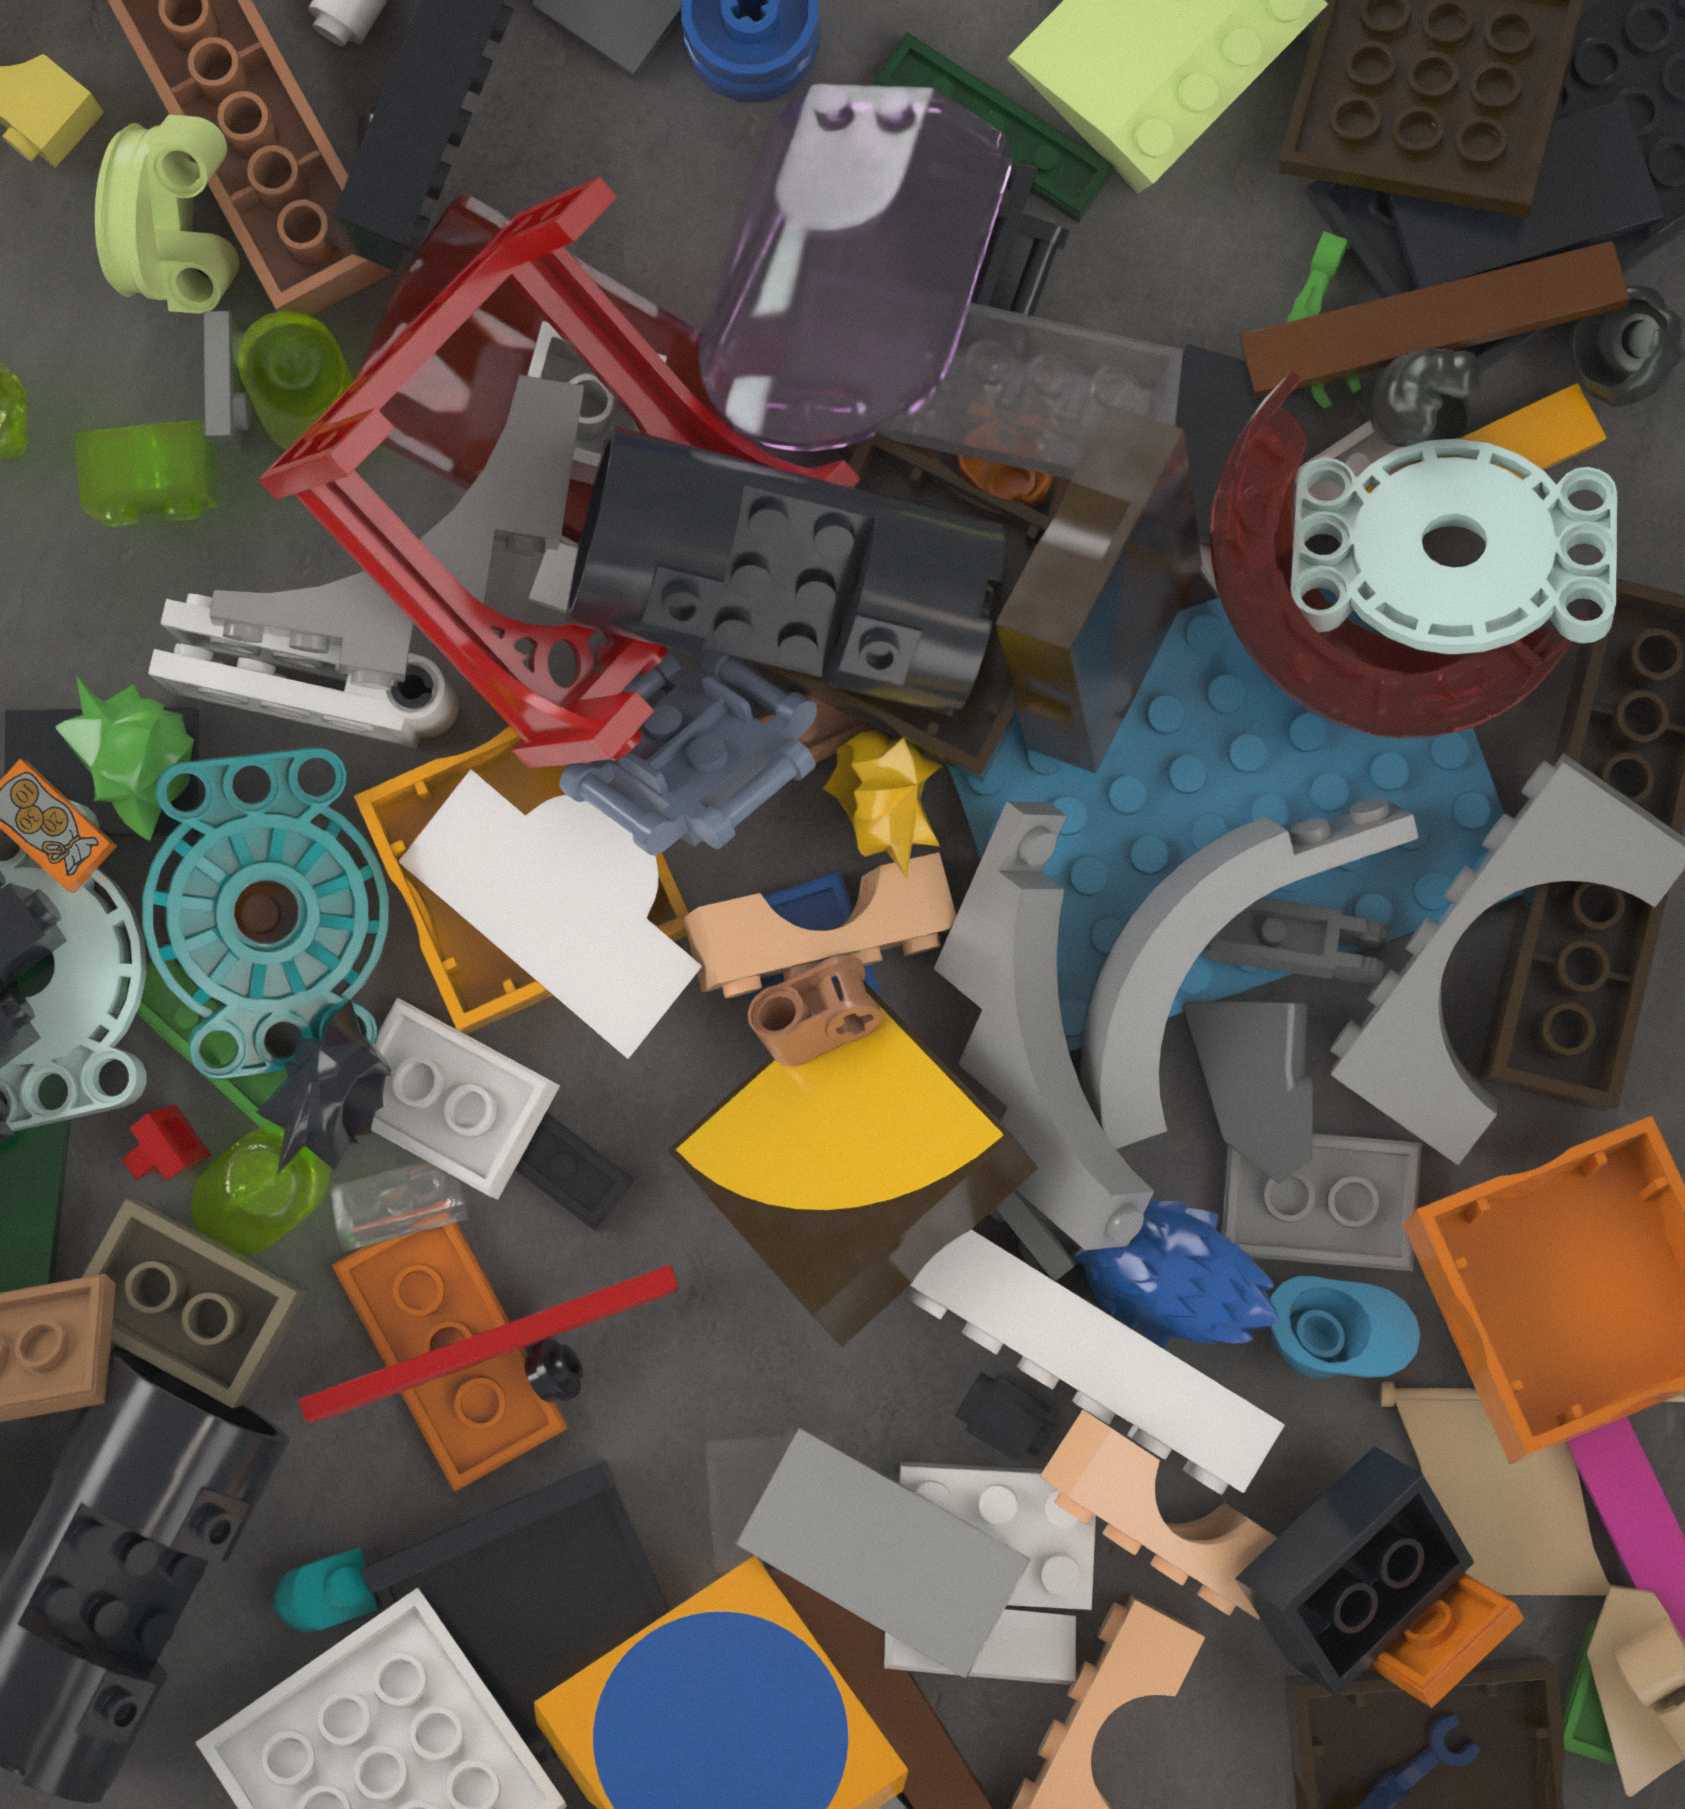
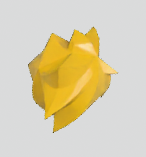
M878 729L862 732L836 750L837 766L823 789L835 797L847 812L856 833L860 853L866 857L886 851L907 879L912 845L940 846L920 798L925 781L931 774L943 766L922 754L905 738L894 740V737Z

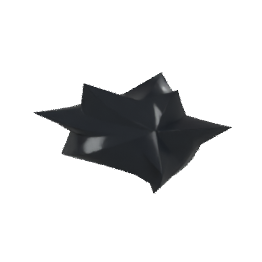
M351 1000L332 1019L323 1039L297 1037L294 1059L284 1062L288 1077L256 1112L262 1118L285 1129L277 1175L304 1146L336 1171L347 1145L360 1144L355 1136L372 1133L371 1126L375 1111L383 1107L386 1075L392 1076L390 1074L391 1069L381 1052L362 1035Z

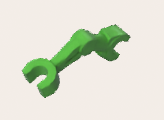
M1326 231L1323 232L1311 262V273L1304 289L1295 299L1293 310L1289 314L1287 322L1321 314L1322 299L1330 280L1334 279L1346 252L1347 239ZM1358 374L1340 379L1347 384L1352 397L1360 393L1361 386ZM1327 382L1310 386L1313 402L1323 412L1332 408V403L1324 392V386Z

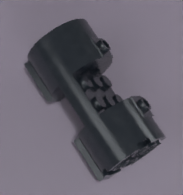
M612 426L608 438L604 441L590 491L589 503L569 589L566 623L698 654L701 649L723 653L821 677L825 686L952 716L953 709L961 710L970 694L989 640L993 620H989L993 603L994 587L988 584V582L999 584L1002 581L1005 557V532L1000 523L874 491L867 492L748 462L743 458Z
M114 1346L110 1354L105 1403L81 1409L50 1470V1476L54 1482L0 1582V1767L24 1776L21 1784L71 1801L96 1803L102 1800L106 1790L114 1782L167 1679L165 1669L157 1660L166 1643L172 1637L175 1626L197 1583L203 1577L208 1562L212 1561L220 1564V1562L229 1559L290 1441L284 1431L247 1406L231 1408L126 1349Z

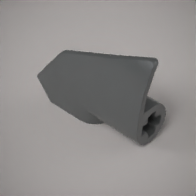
M1187 1002L1183 1007L1185 1018L1223 1141L1276 1183H1281L1312 1159L1313 1086L1311 1074L1306 1072L1307 1004L1280 1002Z

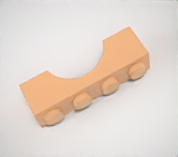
M940 852L910 859L907 879L895 862L881 865L862 876L859 896L853 912L842 926L833 930H808L787 922L769 906L760 893L700 906L684 916L683 921L692 956L702 965L701 969L697 972L701 991L706 992L722 988L725 998H732L763 989L761 978L783 974L784 980L787 981L814 968L825 959L838 955L856 956L862 961L863 966H867L883 960L881 950L902 946L904 956H910L941 947L939 936L951 930L956 918V912Z
M1082 1410L1040 1475L1041 1478L1060 1491L1054 1503L1085 1524L1089 1523L1094 1514L1108 1523L1102 1534L1133 1555L1137 1554L1142 1545L1153 1551L1156 1555L1150 1562V1565L1183 1586L1189 1576L1198 1580L1203 1585L1197 1592V1595L1230 1616L1234 1608L1238 1606L1259 1620V1615L1235 1578L1278 1537L1225 1502L1208 1515L1192 1522L1180 1524L1164 1522L1159 1513L1155 1498V1481L1160 1460L1096 1417Z
M1132 1594L1129 1595L1124 1607L1115 1602L1108 1611L1097 1637L1105 1641V1644L1095 1664L1084 1661L1076 1674V1682H1073L1069 1688L1067 1696L1076 1701L1064 1724L1055 1719L1041 1742L1037 1755L1046 1760L1034 1782L1026 1778L1023 1779L1008 1809H1112L1109 1802L1096 1787L1092 1775L1091 1754L1098 1730L1114 1710L1130 1700L1148 1695L1176 1696L1205 1639L1200 1630Z

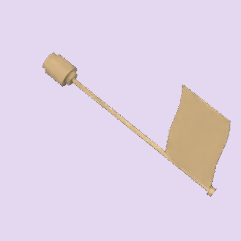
M1380 1381V1407H1394V1404L1396 1405L1419 1461L1421 1474L1424 1475L1475 1562L1465 1572L1467 1575L1501 1595L1607 1596L1610 1584L1606 1579L1593 1547L1578 1470L1565 1442L1509 1464L1476 1388H1395L1394 1381ZM1685 1393L1664 1402H1685Z

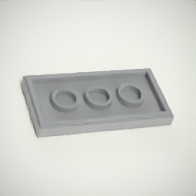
M805 1428L798 1429L736 1545L963 1678L969 1676L1031 1561V1558Z

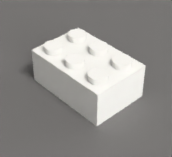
M900 1461V1484L1031 1558L1007 1605L1092 1610L1096 1515L1094 1514L1089 1523L1085 1524L1055 1504L1054 1501L1060 1491L1040 1477L1044 1469Z

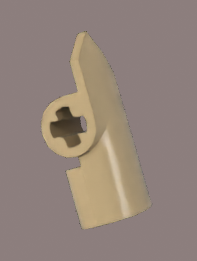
M1610 1585L1587 1648V1655L1625 1794L1628 1797H1633L1661 1774L1685 1759V1640L1654 1591Z

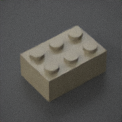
M125 1199L82 1277L106 1274L116 1284L111 1342L231 1408L247 1405L309 1292L305 1288L142 1199Z

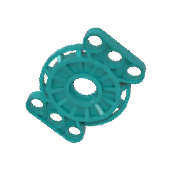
M304 747L180 762L170 765L165 769L156 782L155 796L158 805L169 817L181 823L167 836L150 865L142 894V929L150 958L167 987L189 1009L205 1017L193 1029L188 1039V1053L193 1065L199 1072L210 1078L225 1079L286 1070L284 1062L294 1059L295 1051L285 1057L270 1054L264 1044L267 1030L275 1023L281 1021L290 1022L299 1028L302 1038L323 1039L332 1019L364 986L380 959L388 931L389 896L382 868L364 836L343 815L327 807L341 795L346 785V771L343 762L337 755L324 748ZM312 758H323L332 766L334 772L331 787L318 795L304 792L297 780L301 765ZM249 765L262 768L267 773L270 781L266 796L260 801L253 803L239 800L232 788L235 774L241 768ZM183 773L197 776L202 781L205 789L202 802L196 808L188 811L174 808L167 798V787L170 781ZM319 813L329 818L322 829L310 822ZM191 828L201 832L202 834L191 845L181 839ZM341 829L357 844L367 863L356 866L349 852L336 840ZM174 849L182 857L172 872L167 891L155 890L161 868ZM371 877L373 878L377 894V919L368 918V898L364 881ZM261 880L276 881L285 885L294 895L297 904V919L292 929L281 939L272 942H256L246 937L239 930L234 917L235 903L240 893L250 884ZM153 904L165 907V926L170 943L158 947L153 929ZM366 933H374L369 954L357 973L352 969V966L361 953ZM178 959L185 973L198 985L191 995L173 978L164 961ZM342 979L349 983L339 994L331 991ZM211 997L223 1003L215 1011L204 1005ZM352 1001L355 1014L360 1016L365 1026L363 1036L374 1045L377 1037L375 1020L362 1005ZM216 1030L230 1033L235 1038L237 1044L234 1057L228 1063L220 1066L206 1063L199 1053L202 1039L208 1033Z

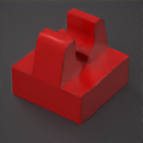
M174 1104L147 1113L129 1128L140 1144L126 1155L122 1161L136 1181L142 1179L148 1173L154 1175L157 1172H160L165 1180H169L194 1170L212 1155L180 1109Z

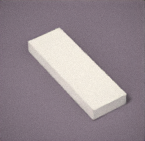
M1004 1609L969 1676L1063 1685L1076 1682V1616ZM885 1632L884 1669L958 1675Z

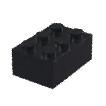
M1374 1446L1252 1561L1235 1580L1289 1664L1337 1697L1475 1562L1424 1475Z

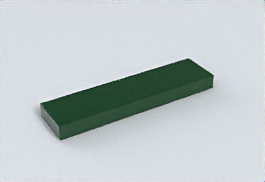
M908 32L905 33L872 82V89L957 145L1019 166L1020 161L1038 166V173L1031 193L1080 223L1113 174L1115 166Z

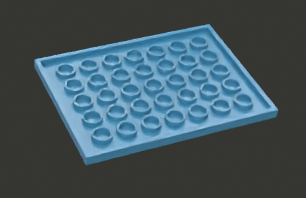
M1292 572L1243 589L1253 611L1274 640L1296 662L1334 687L1363 699L1403 707H1438L1463 702L1446 654L1418 650L1387 638L1363 621L1354 610L1340 626L1331 631L1314 632L1298 625L1292 617L1290 609ZM1324 588L1311 589L1301 598L1305 605L1316 610L1328 609L1338 601L1337 596L1333 592ZM1236 591L1224 595L1237 630L1245 638L1251 618L1246 611L1239 592ZM1220 597L1178 612L1096 774L1026 748L1018 714L983 782L947 765L980 861L1007 801L1051 803L1067 815L1057 836L1055 849L1046 861L1042 872L1064 888L1058 929L1057 977L1062 1024L1069 1052L1082 1048V1037L1088 1008L1098 977L1114 943L1132 915L1150 893L1180 864L1209 843L1232 830L1267 817L1291 834L1290 828L1299 822L1314 818H1324L1329 821L1349 814V809L1352 805L1372 798H1384L1412 813L1419 839L1302 878L1262 897L1342 910V915L1365 918L1370 921H1381L1382 924H1387V927H1390L1389 941L1415 933L1427 917L1435 923L1440 920L1452 904L1444 898V894L1466 865L1474 871L1478 869L1490 852L1482 844L1504 814L1473 728L1438 737L1397 739L1350 730L1320 717L1286 695L1262 672L1236 636L1223 609ZM1350 703L1342 716V720L1348 724L1375 730L1406 732L1422 731L1431 728L1410 712L1382 710L1355 703ZM1466 708L1425 715L1433 722L1448 728L1471 723ZM1525 889L1519 890L1507 897H1504L1495 904L1521 896L1522 894H1524ZM1339 940L1337 952L1354 954L1371 947L1346 945ZM1204 948L1186 974L1174 998L1168 1018L1184 1013L1183 1007L1187 1002H1216L1294 975L1295 973L1203 959Z

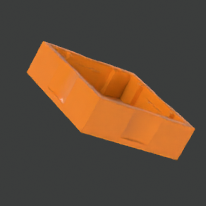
M1652 1115L1571 1147L1553 1161L1539 1168L1524 1173L1498 1176L1418 1208L1402 1224L1509 1464L1523 1460L1685 1393V1184Z

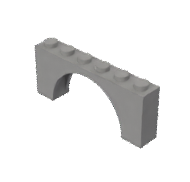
M1564 753L1554 766L1544 760L1535 770L1521 791L1530 799L1515 819L1505 813L1498 820L1482 844L1490 850L1484 861L1476 871L1467 865L1461 870L1444 894V898L1452 904L1437 923L1428 917L1424 920L1405 947L1407 951L1413 954L1411 959L1399 975L1391 969L1387 970L1383 980L1377 983L1367 999L1375 1005L1362 1025L1350 1020L1329 1050L1338 1056L1334 1061L1331 1076L1457 1165L1461 1163L1496 1117L1498 1099L1486 1091L1461 1062L1451 1043L1443 1018L1441 1003L1442 976L1449 956L1463 932L1481 913L1502 898L1519 890L1549 882L1582 881L1603 884L1630 893L1656 907L1685 869V837Z

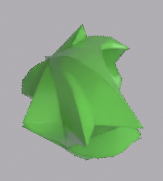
M76 675L83 715L65 720L55 726V728L92 774L95 786L94 801L112 802L124 823L142 838L150 841L161 812V807L158 805L155 796L156 782L160 774L170 765L191 761L194 739L186 733L183 714L163 710L166 705L152 699H141L134 684L103 702ZM183 773L177 775L170 781L167 787L169 803L186 789L191 780L190 774Z

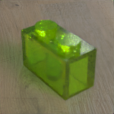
M201 419L74 432L80 507L93 519H100L101 525L113 527L133 525L139 522L138 515L163 513V518L167 520H190L201 517V509L219 507L214 446L205 436V424Z

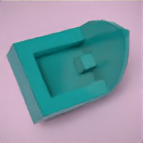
M361 1547L290 1569L284 1573L273 1593L272 1610L289 1627L296 1631L307 1633L322 1630L377 1611L378 1608L374 1594H370L361 1573V1569L366 1566Z

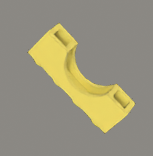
M44 54L18 65L0 66V123L8 129L2 137L30 162L39 154L56 168L102 116L103 110L91 92Z

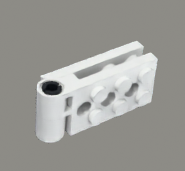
M188 594L186 603L166 599L160 624L182 644L175 645L174 653L154 649L148 675L172 694L416 749L418 748L420 737L441 735L454 724L457 718L459 700L454 688L437 665L424 656L409 653L405 682L391 680L389 690L361 687L350 683L351 673L339 671L340 645L329 644L328 653L321 654L290 648V637L263 633L262 643L229 639L222 636L224 627L213 625L211 622V597ZM213 652L238 657L237 666H228L221 661L213 659ZM276 666L346 681L345 689L340 691L287 679V677L275 673Z

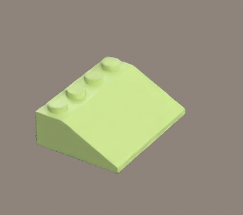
M1063 0L1013 51L1007 60L1104 160L1115 166L1114 170L1138 194L1160 178L1328 3L1325 0Z

